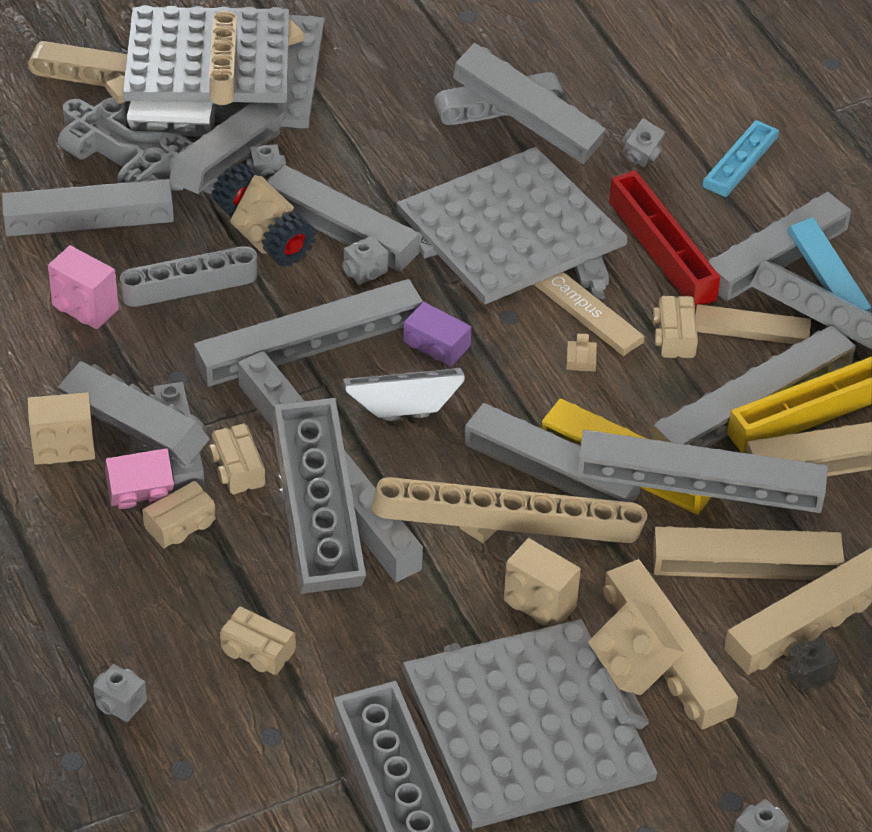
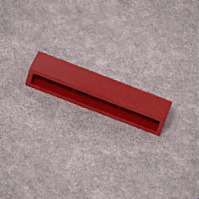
M634 170L611 178L609 203L682 296H692L695 308H697V304L706 305L717 301L720 275L637 171Z

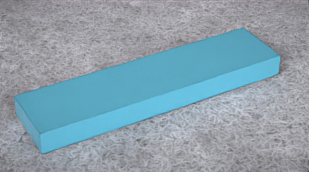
M755 120L704 178L702 187L727 197L778 138L779 130Z
M814 217L790 226L788 229L789 235L823 288L869 312L872 307Z

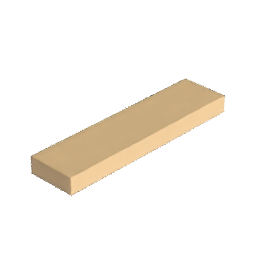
M697 304L696 308L697 332L786 344L801 343L810 338L811 319L699 304Z

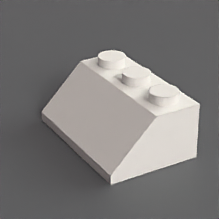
M131 101L127 121L132 131L177 133L183 137H202L214 129L216 106L212 102Z

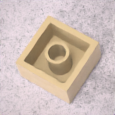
M89 392L28 398L29 428L35 465L95 459Z
M528 538L506 562L504 601L512 608L531 616L541 625L551 627L562 624L577 607L581 568Z
M630 599L588 641L619 690L633 692L637 695H642L685 653L654 607L634 599Z

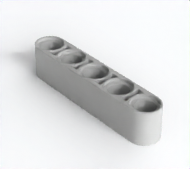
M546 72L529 75L537 84L546 90L554 92L561 100H565V92L554 73ZM466 86L441 91L434 98V105L441 121L445 125H456L508 116L507 113Z
M241 246L125 270L120 276L122 301L127 306L138 307L252 283L258 277L257 253L251 247Z

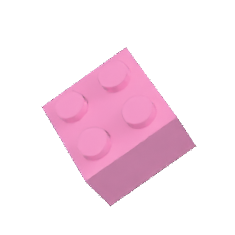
M71 245L48 264L52 305L57 310L75 317L79 322L95 329L101 327L119 310L114 268Z
M168 448L106 458L105 474L111 506L118 505L119 509H127L137 506L136 502L148 500L149 504H153L173 492L174 481Z

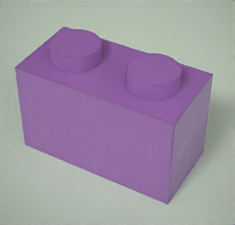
M423 302L404 321L403 342L451 367L471 345V326Z

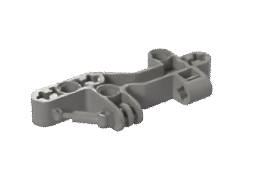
M113 97L103 100L95 107L80 99H70L63 104L65 128L59 134L58 146L80 160L98 151L118 165L123 166L118 174V183L167 179L171 174L169 165L173 156L182 152L188 145L193 144V142L177 133L144 132L128 129L125 102L118 104ZM170 182L171 191L183 190V187ZM214 183L204 189L203 192L212 194V191L216 190L213 187Z

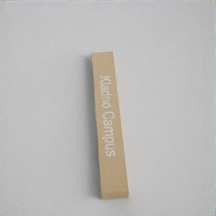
M561 272L533 284L622 356L644 343L645 336L566 273Z

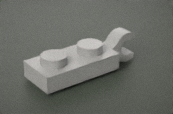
M602 255L575 266L574 269L579 284L583 288H590L591 294L600 301L605 300L603 290H606L605 285L609 284V275Z

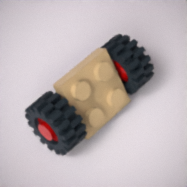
M235 164L232 166L231 171L227 168L224 171L225 175L223 177L220 175L217 178L220 182L214 183L213 187L216 190L212 191V195L214 196L213 201L227 215L232 217L230 223L261 253L268 254L281 266H292L293 261L295 263L300 262L299 257L305 258L307 256L305 252L312 249L310 243H315L316 240L314 238L316 235L314 228L300 214L292 212L294 207L247 164H239L237 166Z

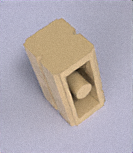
M662 296L659 298L658 308H653V325L659 326V329H655V346H660L663 358H676L677 356H680V358H694L698 344L694 298L692 296H679L678 298H675V296Z
M240 424L232 426L230 429L224 428L214 431L212 433L213 444L208 445L212 462L219 463L217 472L220 483H227L232 494L244 492L248 488L252 490L263 487L265 484V468L247 425Z
M196 481L142 509L145 529L152 537H155V540L163 549L171 544L183 542L187 535L198 529L204 530L216 520L214 501Z
M240 606L220 632L221 649H223L225 654L233 659L240 657L250 662L251 666L259 672L268 671L277 675L296 649L294 632Z

